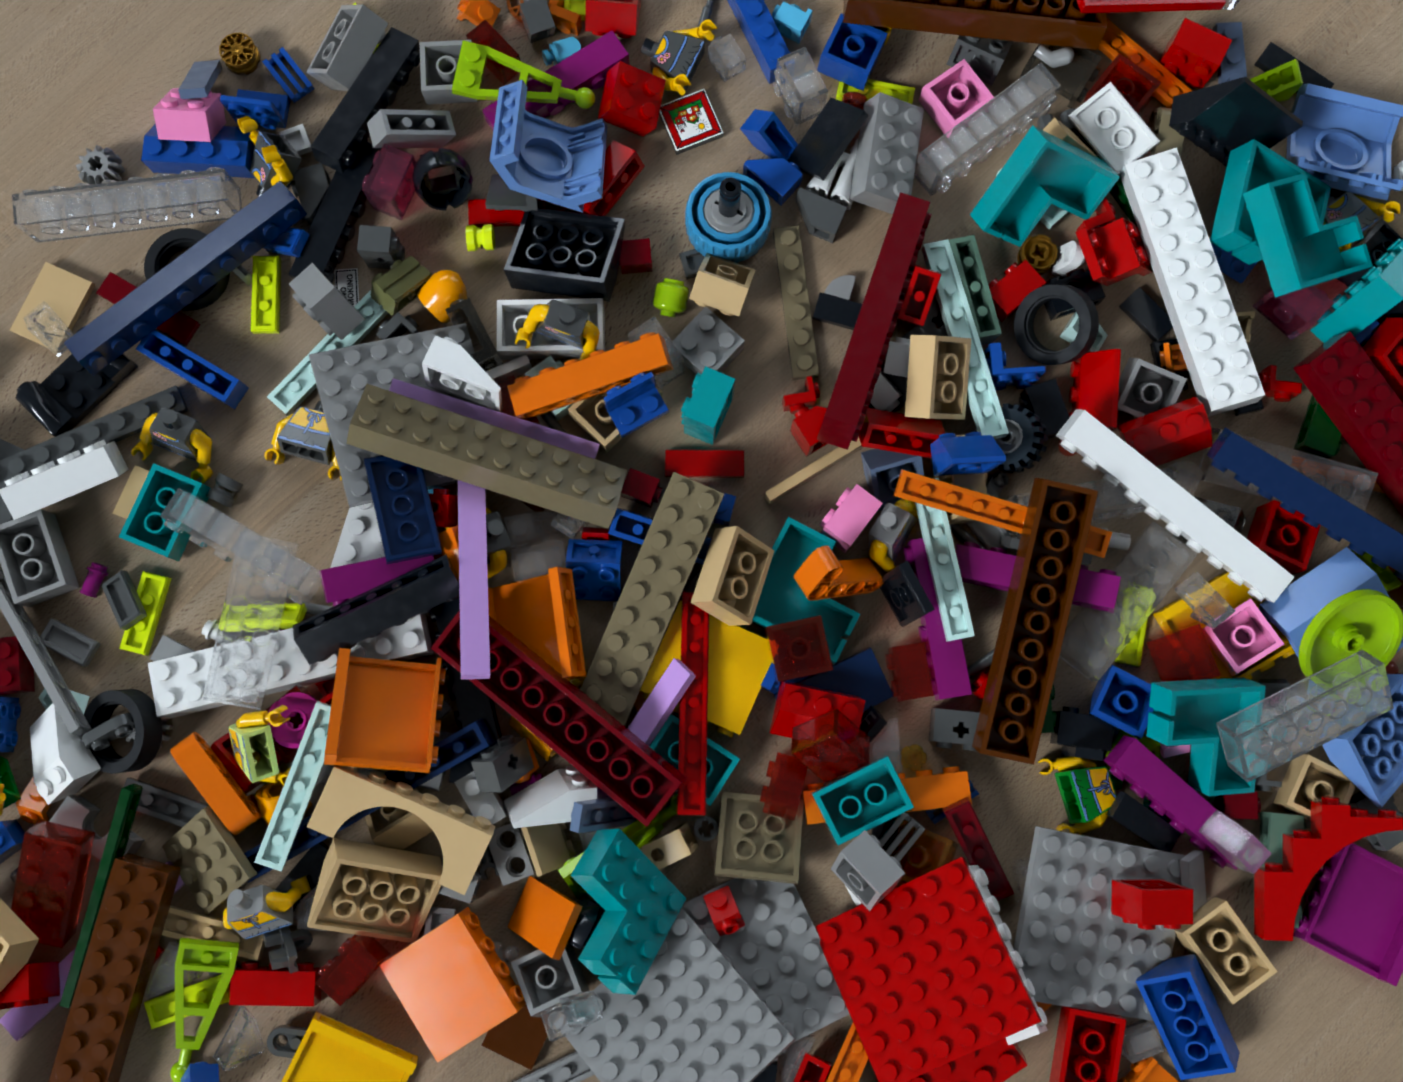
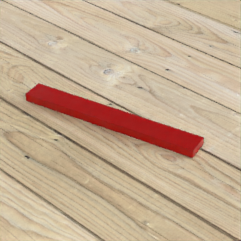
M682 592L681 661L696 677L680 699L678 771L687 778L678 789L677 815H706L709 613L691 603L694 592Z

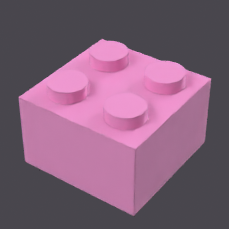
M963 59L922 88L918 101L949 140L987 114L993 105L995 97L966 60Z
M173 88L153 108L158 139L211 142L226 124L224 107L220 101L221 93H212L211 90L206 98L181 99L178 91L179 88Z
M858 484L852 490L847 487L836 503L839 508L836 511L831 508L820 523V526L823 527L820 533L835 540L834 546L845 553L883 503Z
M1251 598L1200 631L1203 638L1231 676L1238 674L1284 645L1281 638Z

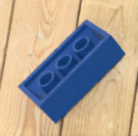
M154 124L144 135L141 161L153 173L254 178L250 172V166L255 146L249 137L250 132L243 134L240 128L235 126H223L211 142L160 140L158 139L156 124Z
M1195 954L1167 959L1136 979L1137 986L1181 1080L1236 1072L1240 1052Z

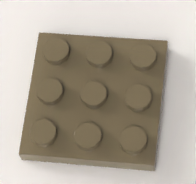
M722 791L714 876L798 884L804 800Z
M210 806L203 808L162 846L172 864L181 868L180 876L182 881L188 886L197 904L206 915L222 905L232 891L242 888L257 875V872L229 830Z

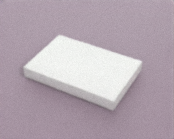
M1112 82L1108 83L1068 115L1070 122L1093 150L1118 175L1121 174L1124 164L1139 160L1160 143V140Z

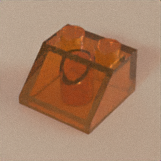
M903 820L899 825L895 838L908 823L907 821ZM914 826L911 828V830L907 833V835L903 838V840L900 842V844L896 847V849L892 852L890 856L894 857V855L898 852V850L902 847V845L906 842V840L916 829ZM925 829L900 860L902 870L905 872L901 880L909 882L951 862L959 844Z

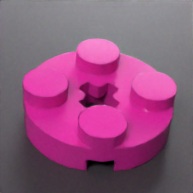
M292 692L286 694L271 706L269 712L281 705H285L288 709L281 713L282 717H295L297 712H299L300 717L303 719V723L299 724L296 729L294 728V723L290 722V720L278 727L271 725L269 722L268 725L271 727L272 736L278 744L287 748H299L317 702L313 696L301 692Z

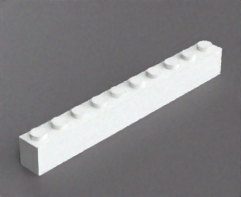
M1076 409L1056 434L1062 440L1060 445L1072 454L1075 452L1083 457L1081 460L1083 464L1094 471L1099 469L1105 474L1102 478L1114 487L1119 485L1125 490L1123 495L1135 504L1140 502L1147 507L1144 511L1155 520L1162 519L1167 523L1165 528L1177 537L1182 535L1188 540L1186 542L1188 547L1197 553L1201 551L1208 556L1207 562L1219 570L1224 568L1229 572L1227 577L1239 586L1244 584L1248 587L1249 591L1247 593L1257 601L1262 602L1264 599L1274 603L1294 579L1292 574L1086 410Z

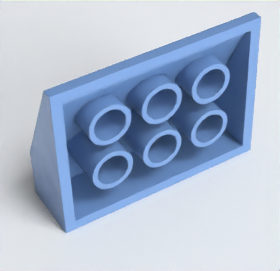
M1378 674L1363 687L1319 736V740L1329 760L1376 807H1383L1403 783V674Z

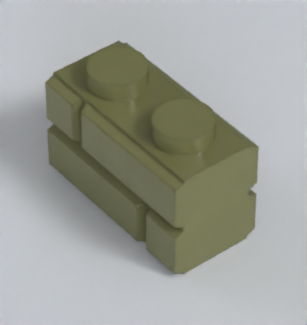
M412 256L403 261L399 259L393 263L387 273H378L371 282V298L379 305H382L383 309L392 316L418 298L419 290L430 279L432 273L424 266H421Z

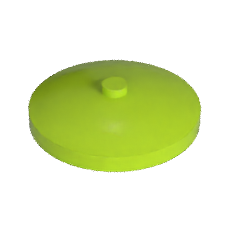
M1371 589L1351 591L1328 603L1312 619L1303 634L1299 647V665L1303 674L1317 687L1329 692L1352 690L1372 680L1389 664L1402 641L1403 614L1400 607L1385 594Z

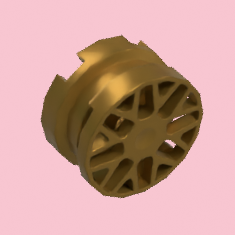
M243 33L229 34L222 40L219 46L222 60L233 73L238 75L245 73L248 75L258 68L257 64L261 59V55L248 35Z
M1046 235L1030 236L1018 251V265L1026 259L1039 275L1044 274L1050 269L1057 258L1058 250L1056 244L1054 245L1051 238Z

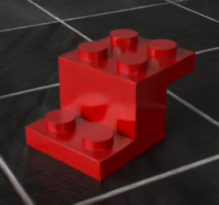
M1120 218L1094 231L1083 228L1075 232L1093 281L1109 286L1135 274L1145 276L1153 272L1147 252L1144 250L1141 242L1142 238L1138 226L1136 227L1133 222Z

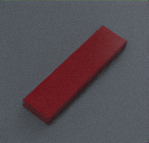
M109 272L96 294L112 304H116L137 287ZM177 312L156 329L187 346L201 324L185 314Z
M968 797L943 808L969 864L978 865L980 869L982 868L985 871L989 881L987 887L991 896L993 895L997 901L1013 895L1014 891Z

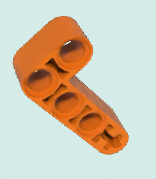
M826 545L814 550L794 574V579L810 601L868 594L877 590L883 584L881 574L869 558L839 561L831 548Z
M191 733L170 749L175 761L224 826L233 835H238L262 817L256 797L254 795L247 796L199 733Z

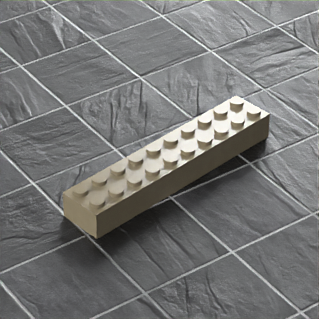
M366 384L351 419L346 443L609 529L616 513L627 472L626 469L370 384Z
M673 472L580 688L584 694L623 726H625L725 495L723 492L676 472Z

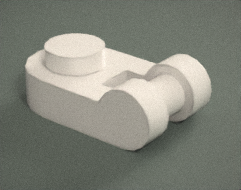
M1070 241L1057 247L1058 253L1056 264L1052 267V275L1055 277H1066L1068 272L1078 268L1085 262L1079 242Z

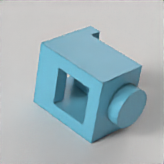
M783 1L781 6L776 5L772 18L782 36L799 44L811 23L813 10L808 8L804 12L799 6Z

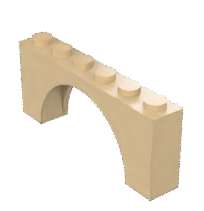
M336 765L333 767L308 822V828L334 838L346 820L363 810L387 806L409 811L426 822L439 840L443 854V871L439 884L465 895L496 826L492 825L488 819L482 816L474 817L465 813V810L457 805H446L432 794H421L414 791L413 787L407 783H396L389 780L382 772L376 770L369 771L361 767Z

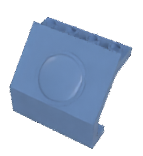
M523 80L500 87L489 161L510 190L583 213L585 203L594 202L602 198L607 138L606 122L602 118L578 127H568L525 110L528 87Z
M1309 83L1303 84L1298 89L1291 113L1303 121V126L1287 137L1286 159L1331 188L1386 201L1391 190L1401 191L1403 180L1392 179L1391 145L1399 120L1403 118V105Z
M1346 547L1288 585L1274 603L1267 600L1261 603L1259 610L1269 623L1272 622L1284 634L1299 659V647L1305 630L1312 619L1328 603L1341 595L1362 589L1376 590L1388 597L1389 595L1378 575ZM1403 637L1397 652L1403 647ZM1310 681L1307 696L1316 703L1322 698L1325 700L1329 699L1336 692L1322 690Z

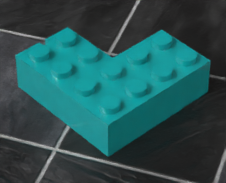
M1032 125L970 213V216L984 232L998 238L1001 237L1003 240L1020 247L1051 204L1087 220L1120 176L1105 161Z
M1253 139L1230 151L1210 242L1226 252L1232 251V256L1248 265L1263 260L1249 212L1246 208L1243 193L1269 182L1306 173L1321 225H1323L1331 187Z
M1306 173L1269 182L1243 193L1246 208L1251 218L1275 298L1373 267L1366 244L1340 252L1339 247L1364 239L1358 216L1321 225Z
M1398 238L1387 248L1388 252L1384 253L1374 263L1377 267L1373 266L1361 277L1363 281L1360 280L1358 282L1355 280L1345 289V295L1339 293L1327 304L1330 309L1325 308L1315 317L1317 323L1310 331L1323 343L1333 336L1349 331L1353 336L1357 335L1403 300V239Z
M788 517L772 547L774 554L752 623L781 638L784 636L788 637L799 647L823 658L831 664H835L847 640L840 638L841 636L845 638L850 636L860 614L830 598L813 601L807 599L794 579V574L814 550L825 545L829 546L832 550L836 541Z
M1244 677L1151 682L1149 707L1154 710L1148 714L1146 736L1166 746L1191 745L1188 785L1207 796L1255 792L1266 686Z
M621 829L597 830L570 875L605 910L578 960L594 975H599L597 978L612 993L636 995L687 898Z

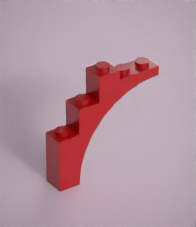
M1322 796L1321 801H1311V831L1294 829L1293 834H1283V864L1265 862V867L1254 866V934L1263 940L1293 941L1295 918L1301 898L1311 879L1325 862L1342 848L1363 837L1385 831L1403 830V817L1397 815L1396 810L1378 809V814H1368L1366 809H1350L1351 805L1341 803L1338 797Z

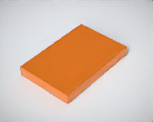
M529 876L507 927L550 958L560 960L583 906L540 879Z

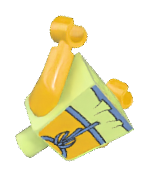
M281 705L269 713L266 710L245 713L237 719L235 724L229 726L235 760L252 783L257 781L278 783L280 781L283 786L285 784L291 767L284 773L280 772L271 727L268 725L270 722L271 725L278 727L290 720V718H284L281 715L283 711L288 709L285 705Z

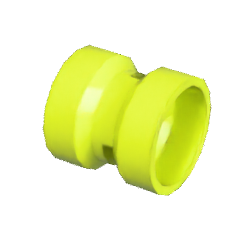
M485 224L482 229L475 225H466L468 251H477L482 247L486 251L495 250L493 224Z

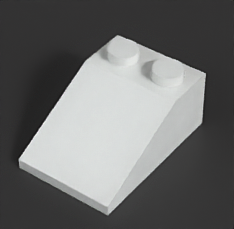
M435 335L422 362L426 385L479 406L501 412V388L454 339L449 337L441 338Z
M53 703L31 725L30 739L34 783L37 786L38 793L45 799L48 805L66 798L67 795L76 794L102 769L90 749L85 748L82 736L69 733Z
M569 765L565 769L555 770L504 800V808L513 828L571 822L574 802L597 799V786L575 767Z

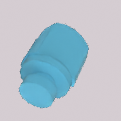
M575 37L552 42V44H549V51L548 49L542 50L545 65H551L552 62L554 65L558 64L579 51L581 44Z

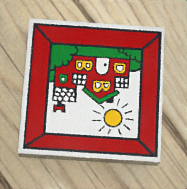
M705 89L662 104L660 107L659 116L676 155L723 137L724 133Z

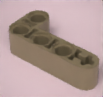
M1160 107L1153 110L1150 115L1148 127L1160 140V143L1149 151V156L1177 147L1181 158L1184 136H1181L1169 126L1171 108Z

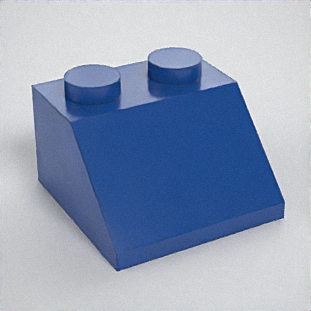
M981 432L966 433L962 437H956L955 433H945L939 435V438L930 444L934 476L984 474L1006 461V455L993 436L981 435Z
M1112 665L1101 673L1092 694L1090 714L1138 739H1142L1148 724V714L1154 710L1149 707L1151 684Z

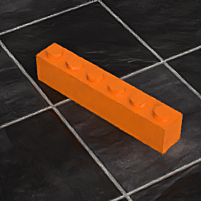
M646 333L639 337L640 340L635 342H620L614 345L612 350L606 352L604 350H597L590 353L589 358L583 360L571 359L566 361L563 367L557 369L549 367L539 371L540 375L531 378L530 376H523L515 379V383L508 385L507 388L516 417L526 420L608 392L615 386L621 385L623 387L631 383L630 380L635 375L645 372V374L652 372L655 376L672 370L673 366L665 339L659 333Z
M959 766L944 767L943 773L933 774L932 769L916 771V776L905 777V773H897L914 808L906 812L945 808L968 797L972 804L968 772L965 770L960 771ZM824 783L808 784V790H802L807 825L825 823L811 792L823 787Z

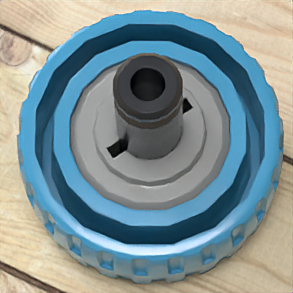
M722 172L703 179L694 187L686 204L685 226L689 241L697 252H700L704 257L708 253L735 263L745 261L758 253V250L764 246L771 227L772 209L765 190L755 180L739 173Z

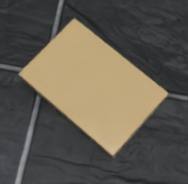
M45 262L9 331L60 354L65 345L64 342L68 339L95 284Z

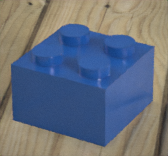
M841 13L821 54L817 72L863 91L882 52L888 33L868 25L843 23V14Z

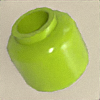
M664 278L663 282L656 284L653 306L661 310L660 315L675 318L676 313H683L686 310L689 289L684 286L683 281Z

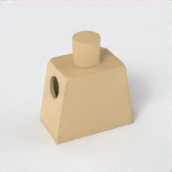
M686 822L650 840L641 848L648 859L660 870L691 855L699 845ZM658 848L663 851L664 855L659 853Z

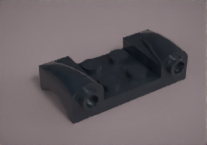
M123 353L93 376L71 354L42 383L37 381L22 383L17 389L15 398L51 435L56 437L76 427L138 366Z

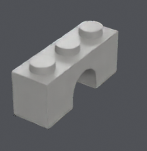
M79 794L67 795L48 824L55 828L54 833L66 840L71 839L77 844L76 848L87 855H94L99 859L98 863L100 864L109 834L108 831L104 837H101L94 830V820L101 809ZM131 830L125 854L135 855L145 839Z

